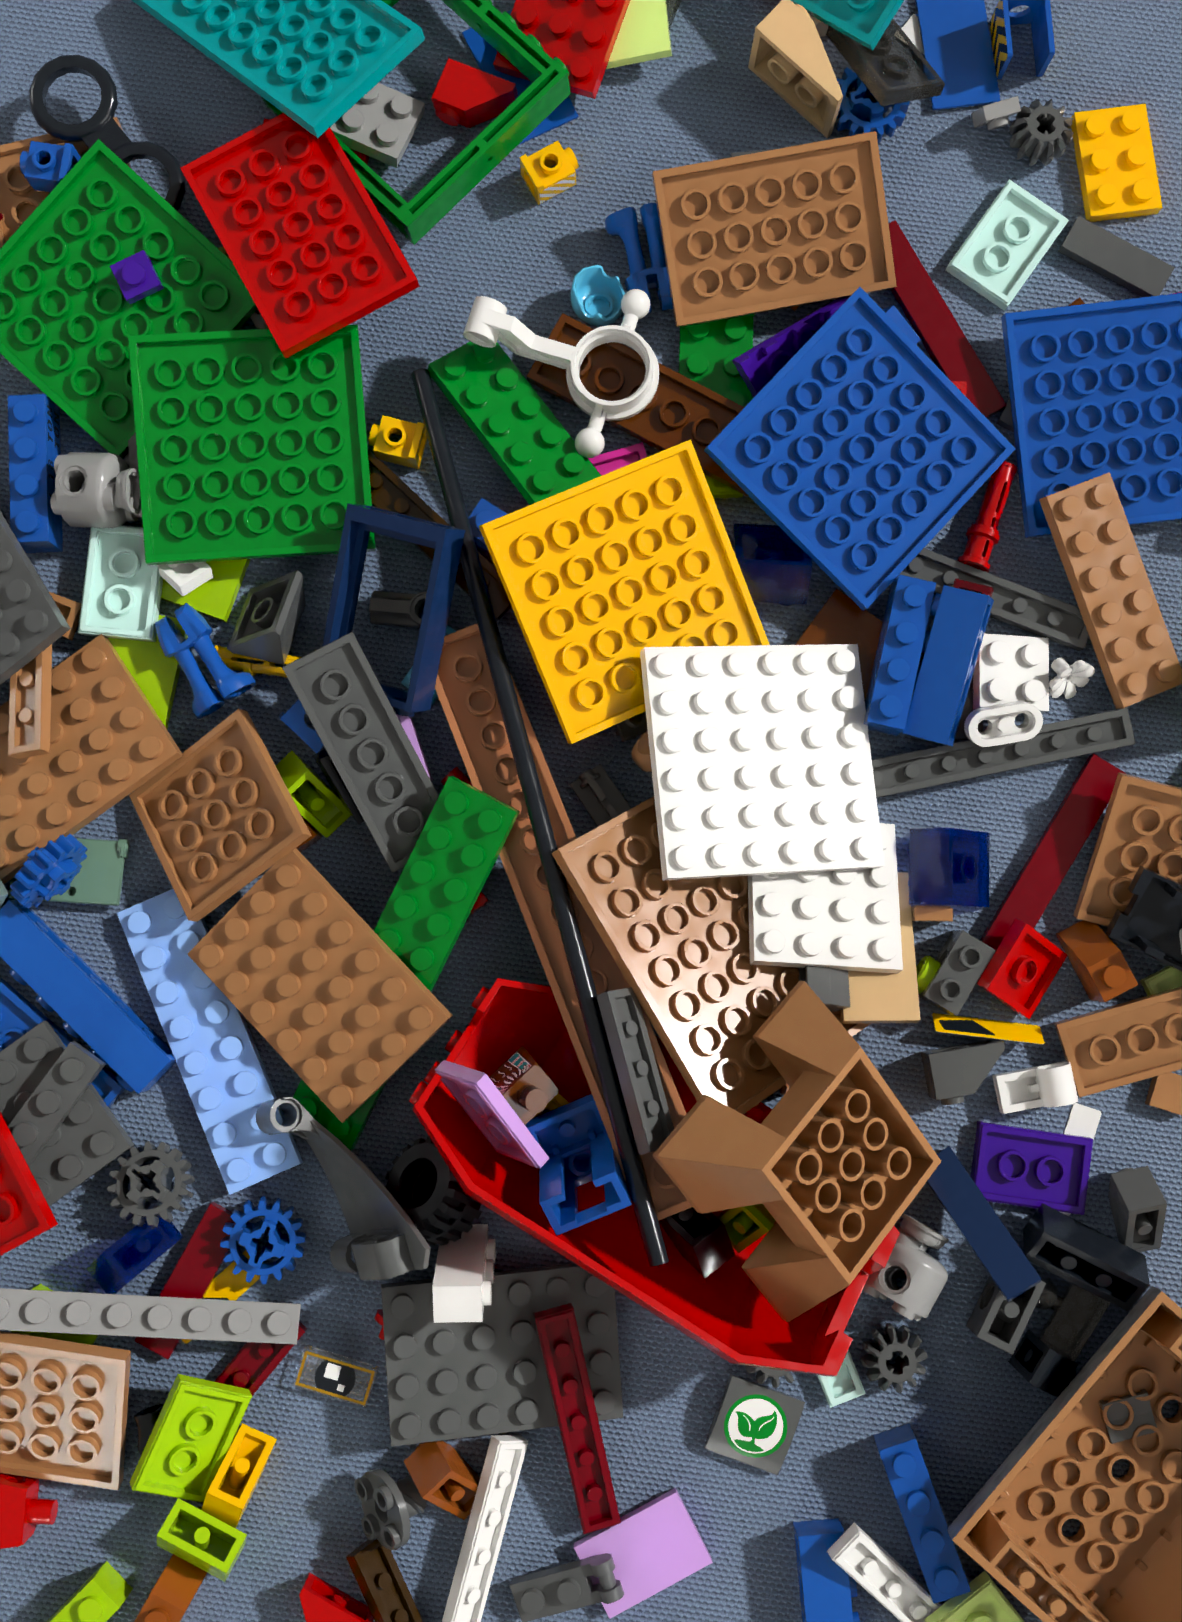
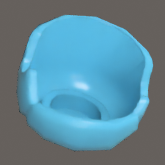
M601 265L584 267L573 279L570 293L572 309L581 320L597 327L615 323L623 314L621 299L625 291L622 284H620L619 277L607 275Z

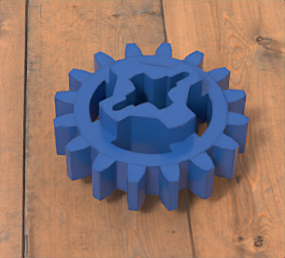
M872 60L870 68H865L861 61L857 62L855 72L848 67L845 68L842 78H836L843 94L836 118H839L836 129L841 131L847 128L849 130L848 136L876 131L878 143L881 142L884 133L892 137L896 127L902 126L910 103L909 100L905 99L909 90L908 86H898L902 75L899 73L890 76L891 66L888 64L882 70L877 69L876 60ZM855 87L856 90L854 92H850L849 98H846V94L849 92V90ZM892 107V111L889 113V115L883 118V113H886L888 111V108Z
M72 834L66 837L60 835L55 843L50 840L45 847H36L27 855V861H25L23 867L14 876L17 880L10 885L12 889L10 894L27 909L33 905L38 907L44 899L48 902L54 895L59 894L61 896L71 887L70 883L82 868L80 863L87 858L85 852L88 849Z
M261 1196L256 1207H254L250 1200L245 1201L243 1205L244 1213L234 1209L231 1218L235 1223L226 1222L222 1231L230 1235L222 1238L220 1242V1247L230 1248L223 1260L225 1263L236 1262L232 1272L234 1275L242 1270L246 1271V1282L250 1283L254 1275H260L262 1284H266L269 1274H273L279 1281L283 1277L284 1267L290 1271L295 1269L296 1262L292 1257L302 1258L304 1249L296 1245L306 1240V1233L297 1232L303 1224V1219L296 1218L292 1220L291 1216L294 1207L291 1205L283 1211L280 1209L281 1199L279 1198L274 1201L272 1206L267 1205L265 1196ZM265 1216L263 1220L255 1224L247 1222L252 1218ZM278 1221L285 1226L289 1239L287 1235L281 1233L277 1225ZM266 1227H270L268 1242L263 1246L261 1253H258L259 1238L262 1233L264 1234ZM239 1245L245 1246L250 1256L249 1259L242 1253ZM271 1257L280 1258L272 1263L262 1264L263 1261Z

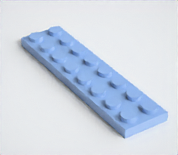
M174 889L118 912L117 916L229 1195L303 1163L291 1133L269 1135L259 1129L256 1123L257 1109L262 1103L277 1099L246 1020L243 1014L188 956V953L209 932L205 919L202 918L198 922L188 921ZM278 1107L275 1115L277 1122L281 1125L284 1120V1114Z

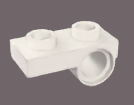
M1067 1061L992 1075L999 1110L1002 1114L1038 1107L1066 1106L1078 1102L1071 1063Z

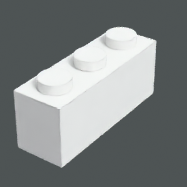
M472 1224L473 1227L468 1233L462 1232L461 1239L456 1242L450 1240L448 1245H439L432 1285L434 1323L483 1322L484 1306L492 1304V1284L494 1282V1263L496 1261V1240L488 1238V1224Z

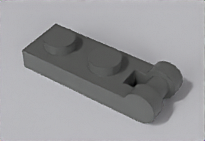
M610 1553L600 1554L513 1578L509 1586L521 1621L528 1622L600 1602L609 1604L621 1599L624 1591L620 1580L615 1579L613 1573L615 1564ZM590 1576L598 1577L600 1583L593 1585Z

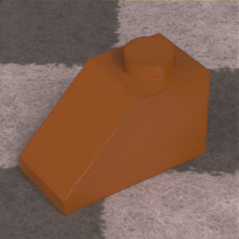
M1081 920L1055 933L1091 1001L1107 1002L1139 985L1121 950L1096 923Z
M444 1441L420 1443L415 1451L403 1462L421 1497L465 1520L471 1514L480 1476L455 1448Z
M173 1554L134 1622H181L207 1572Z

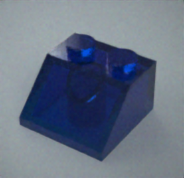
M734 523L732 548L753 603H778L784 606L794 604L807 605L812 571L811 557L777 525Z
M955 828L910 829V841L907 848L909 855V905L989 907L990 833Z

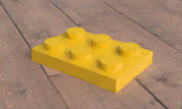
M1146 104L1074 112L1071 117L1073 118L1071 129L1086 220L1097 222L1158 214L1163 207Z

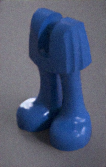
M648 203L640 208L641 222L646 231L651 268L648 269L644 261L639 239L636 209L628 207L610 214L605 219V229L612 236H620L624 243L630 276L625 280L627 291L640 289L648 295L650 309L647 314L652 313L649 289L654 288L657 289L656 293L661 310L673 309L657 204Z
M185 603L177 608L174 613L189 638L185 639L176 624L167 616L154 624L165 657H174L191 685L194 696L192 712L197 719H201L224 706L223 698L229 700L242 695L256 685V681L250 673H236L227 667L210 638L212 633L211 626L193 607ZM195 649L213 676L219 692L213 689L206 680L195 660L192 650Z

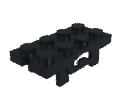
M1140 866L1128 888L1133 893V896L1124 912L1116 910L1105 933L1117 941L1143 951L1157 961L1182 971V952L1179 931L1182 928V883Z

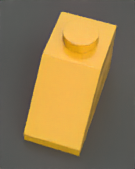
M242 1423L206 1493L201 1510L236 1528L252 1497L277 1439Z

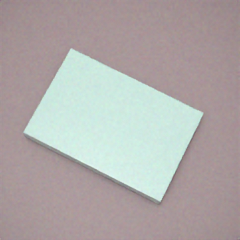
M1009 179L950 261L945 271L1005 311L1069 220Z
M142 527L91 528L78 627L79 634L86 636H99L102 634L107 638L156 642L157 632L154 623L159 619L163 578L160 576L158 565L146 564Z

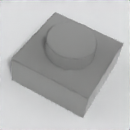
M1018 96L982 106L972 112L974 128L987 125L988 131L1009 125V118L1021 111Z

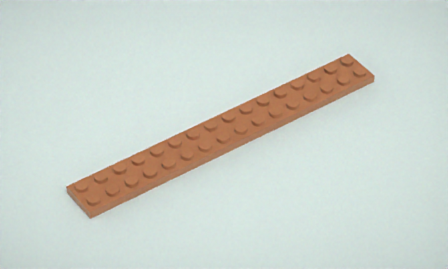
M476 623L445 636L435 690L473 787L520 811L499 855L625 1178L478 624ZM512 677L556 844L559 849L577 838ZM567 881L597 995L606 991L629 988V984ZM641 1007L675 1129L687 1113L651 1023ZM653 1151L642 1154L641 1158L659 1221L693 1206L652 1156L655 1152Z

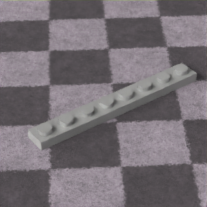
M0 1288V1330L297 1345L301 1304Z

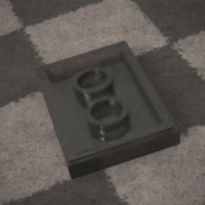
M894 19L890 22L873 51L834 28L828 27L826 33L828 38L881 106L941 95L945 83Z

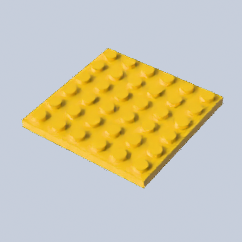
M691 439L479 526L568 744L576 743L646 711L640 651L644 647L770 645Z

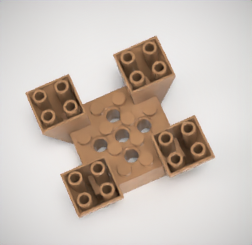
M799 981L753 1035V1038L790 1087L763 1122L760 1124L714 1098L702 1095L652 1155L698 1213L704 1214L756 1204H763L776 1220V1223L741 1268L782 1320L790 1322L852 1283L941 1163L936 1152L861 1046L805 981Z

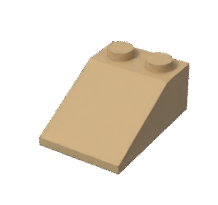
M781 0L755 27L748 68L828 138L832 134L843 99L842 91L815 23L810 18L807 10L799 4H794L791 0Z

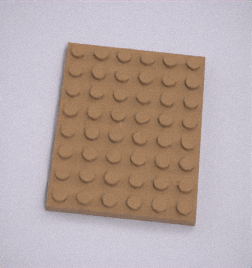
M654 796L552 853L697 1101L702 1095H708L739 1113L745 1114L787 1084L753 1038V1035L799 982L798 967L750 965L748 876L663 881ZM841 1011L832 1012L841 1023ZM871 1023L842 1025L853 1037Z

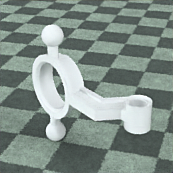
M640 289L629 290L623 295L621 310L624 317L621 326L607 325L598 327L587 333L578 342L576 347L535 335L516 317L507 315L506 306L495 299L477 296L474 300L463 333L467 340L488 348L495 347L497 340H499L516 355L566 369L567 385L571 397L582 411L591 416L587 428L582 429L575 438V448L585 458L597 457L603 451L605 441L601 431L605 421H619L637 415L651 402L658 388L659 365L656 355L650 345L635 332L638 320L645 317L650 309V299ZM611 342L622 343L633 348L641 356L646 368L644 380L638 390L629 397L617 401H606L593 396L585 389L579 377L580 367L586 355L595 347Z

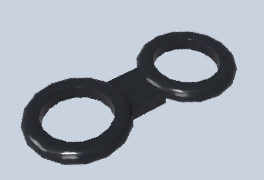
M62 55L46 62L34 75L29 89L30 110L38 125L52 137L67 142L83 141L89 149L99 139L125 164L135 159H149L158 162L169 174L170 187L165 200L178 211L186 192L185 176L180 169L181 166L178 160L164 147L147 141L131 142L113 119L118 106L117 88L109 72L95 60L81 55ZM67 73H81L90 76L101 88V102L97 112L89 120L80 124L59 122L46 109V95L49 86L58 77Z

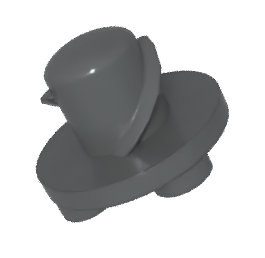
M379 1468L372 1469L356 1479L354 1484L365 1515L361 1520L362 1528L369 1540L377 1538L385 1548L397 1550L406 1545L409 1540V1518L419 1513L423 1514L427 1500L421 1497L411 1476L399 1478L395 1482L384 1470Z

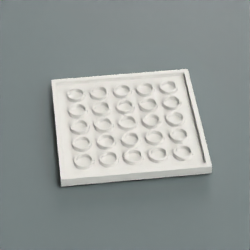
M858 644L644 647L640 651L663 881L872 869L885 866L868 726L864 725L866 710Z

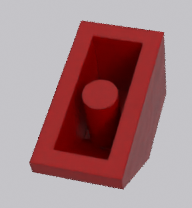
M448 58L432 95V102L436 116L441 121L451 126L459 124L471 128L499 116L518 97L516 83Z
M309 1572L299 1594L306 1622H373L374 1618L367 1605Z

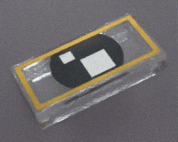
M306 1345L293 1386L367 1408L379 1367Z

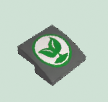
M730 1374L719 1410L716 1409L704 1448L778 1475L793 1440L805 1402L802 1399Z

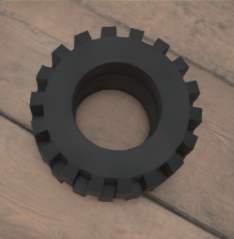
M429 1136L426 1140L419 1138L414 1141L413 1146L408 1144L403 1148L402 1155L400 1157L396 1156L393 1160L391 1171H387L385 1177L387 1184L385 1188L410 1217L427 1243L442 1246L448 1245L450 1240L456 1242L461 1239L463 1231L468 1233L472 1229L473 1220L475 1218L479 1219L482 1213L479 1210L481 1203L464 1193Z

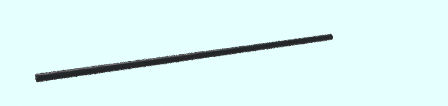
M425 368L417 369L411 373V378L451 527L465 530L460 561L649 1267L662 1265L669 1262L642 1158L638 1153L566 877L552 855L558 847L430 373Z

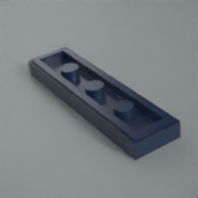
M950 1146L937 1153L941 1163L927 1180V1184L1007 1302L1040 1283V1276Z

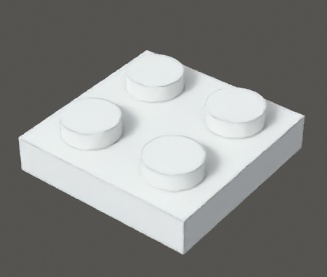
M984 634L973 673V710L1004 703L1025 701L1036 706L1041 713L1048 712L1049 638Z

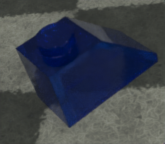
M162 1217L159 1218L157 1228L149 1226L146 1220L142 1227L135 1226L105 1250L86 1269L106 1294H117L182 1239L183 1236L172 1222L169 1223Z

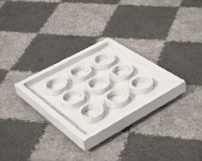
M879 823L885 865L883 867L748 876L750 965L798 968L817 966L847 971L895 974L903 970L895 824Z

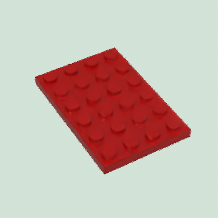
M282 113L180 168L285 359L420 287L414 272L331 128H328L317 138L286 114Z

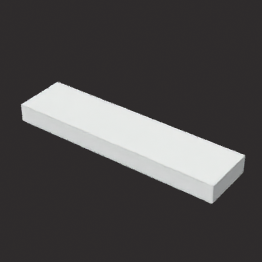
M853 1523L827 1550L831 1559L900 1622H925V1618L943 1605L942 1602L934 1604L930 1592L856 1523Z

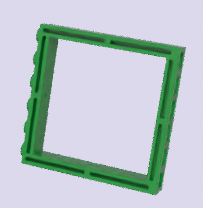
M399 0L382 1L393 7ZM491 0L442 1L525 75L532 84L412 200L407 203L335 135L378 212L413 245L431 230L571 94L568 79L569 71L565 64L559 58L554 57L552 59L545 53L542 45L533 35L528 34L526 36L518 28L512 16L506 11L501 13L492 5ZM262 97L265 105L276 116L283 113Z

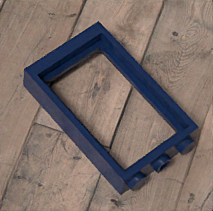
M347 503L322 647L353 630L370 532L435 549L409 689L406 691L380 683L395 714L414 717L415 712L431 710L465 530L369 505Z

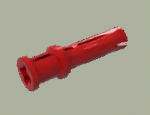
M1004 461L991 475L976 522L967 529L966 536L968 541L964 554L959 556L957 561L989 573L991 566L988 563L993 545H997L1000 539L997 528L1012 481L1017 472V467L1014 464Z

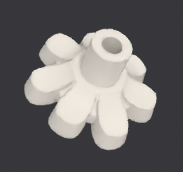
M1057 658L1051 664V668L1057 676L1050 680L1049 692L1052 698H1058L1062 693L1066 699L1074 697L1077 692L1075 687H1084L1089 682V677L1095 673V668L1083 660H1078L1074 664L1069 665L1064 658Z

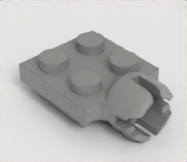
M377 83L330 128L347 147L397 168L424 114L425 103Z

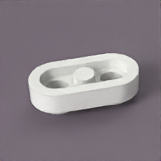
M1016 701L973 710L965 720L964 730L968 739L981 747H991L1034 738L1042 728L1043 717L1036 706L1025 701ZM1023 713V723L1016 726L1014 722L1015 717ZM982 720H987V729L979 732L978 724Z

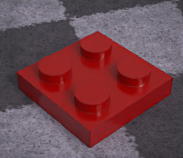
M1015 919L978 980L977 985L1018 1014L1030 1019L1068 955L1030 925Z

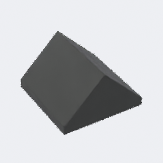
M296 570L249 590L227 650L234 654L284 665L306 606L303 575Z

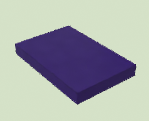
M977 1121L970 1177L987 1201L1039 1208L1043 1203L1059 1212L1084 1215L1093 1139L1084 1136Z

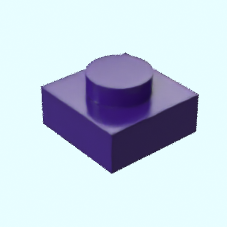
M144 250L110 265L120 289L130 305L164 289L148 254Z

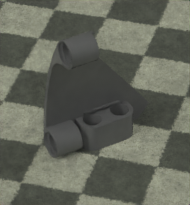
M282 1097L268 1100L260 1105L256 1113V1123L259 1129L269 1135L292 1133L303 1138L311 1147L336 1194L350 1235L337 1240L331 1248L330 1261L335 1269L344 1273H358L360 1280H385L412 1270L428 1268L431 1247L391 1193L353 1152L316 1121L295 1098ZM278 1107L284 1113V1120L281 1125L277 1122L275 1115ZM351 1250L355 1260L354 1263L351 1260Z

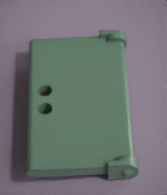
M76 838L88 849L85 852L87 858L80 863L82 868L70 883L71 887L61 896L59 894L52 896L49 902L119 906L125 859H128L129 840L119 839V841ZM15 877L10 880V885L17 880ZM9 886L8 898H9V899H15V898L10 894V892L12 891V889H11L10 886Z

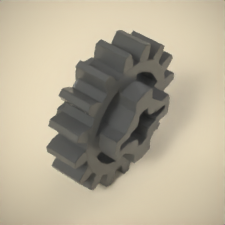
M150 1141L145 1142L144 1151L142 1152L134 1146L131 1147L130 1153L132 1157L127 1160L123 1157L117 1159L122 1166L121 1170L110 1171L109 1175L117 1179V1182L107 1187V1191L118 1196L112 1200L111 1206L116 1209L123 1208L119 1216L126 1221L133 1217L132 1224L138 1227H142L147 1220L149 1226L157 1228L160 1217L171 1223L173 1221L171 1212L174 1209L181 1212L186 1210L181 1203L182 1198L193 1197V1193L186 1189V1185L195 1182V1177L185 1174L192 1167L191 1163L186 1159L180 1160L183 1153L176 1148L170 1151V1146L164 1142L158 1145L157 1150ZM154 1160L151 1165L140 1166L145 1162ZM143 1176L149 1179L152 1178L160 1193L153 1189L150 1190V1187L147 1185L148 1182L143 1179ZM175 1176V1184L172 1191V1179ZM153 1203H163L156 1208L148 1209Z

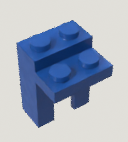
M592 1094L534 1117L525 1125L549 1157V1160L539 1171V1203L556 1236L632 1205L628 1185ZM593 1181L595 1187L604 1184L605 1202L578 1212L577 1187Z

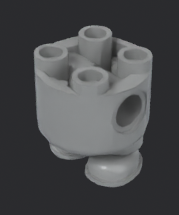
M70 452L67 455H58L54 461L56 473L55 492L50 500L51 509L54 514L62 515L64 521L71 527L116 528L122 526L127 521H137L139 518H142L139 471L135 468H129L119 455L112 453Z
M903 1213L902 1217L904 1219L898 1230L900 1235L885 1268L869 1275L863 1291L877 1299L879 1297L883 1300H886L887 1297L894 1301L891 1307L893 1310L910 1320L920 1321L921 1317H928L948 1279L945 1267L926 1253L927 1246L940 1249L945 1243H948L949 1239ZM905 1271L907 1281L905 1286L899 1289L897 1277L900 1272Z

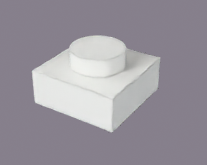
M206 562L158 565L160 576L182 596L187 595L213 578L211 567Z

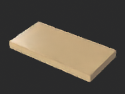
M897 872L903 970L897 974L848 971L850 1008L840 1010L841 1024L918 1023L921 1020L908 872Z

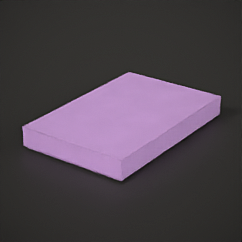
M446 1060L440 1063L435 1071L442 1077L441 1081L497 1153L535 1168H541L549 1160L548 1155L486 1073Z
M676 1488L620 1517V1524L597 1530L574 1542V1550L579 1560L605 1553L612 1555L615 1564L613 1573L615 1579L620 1580L624 1595L613 1603L605 1604L601 1602L609 1619L713 1563ZM590 1576L593 1585L600 1583L598 1577Z

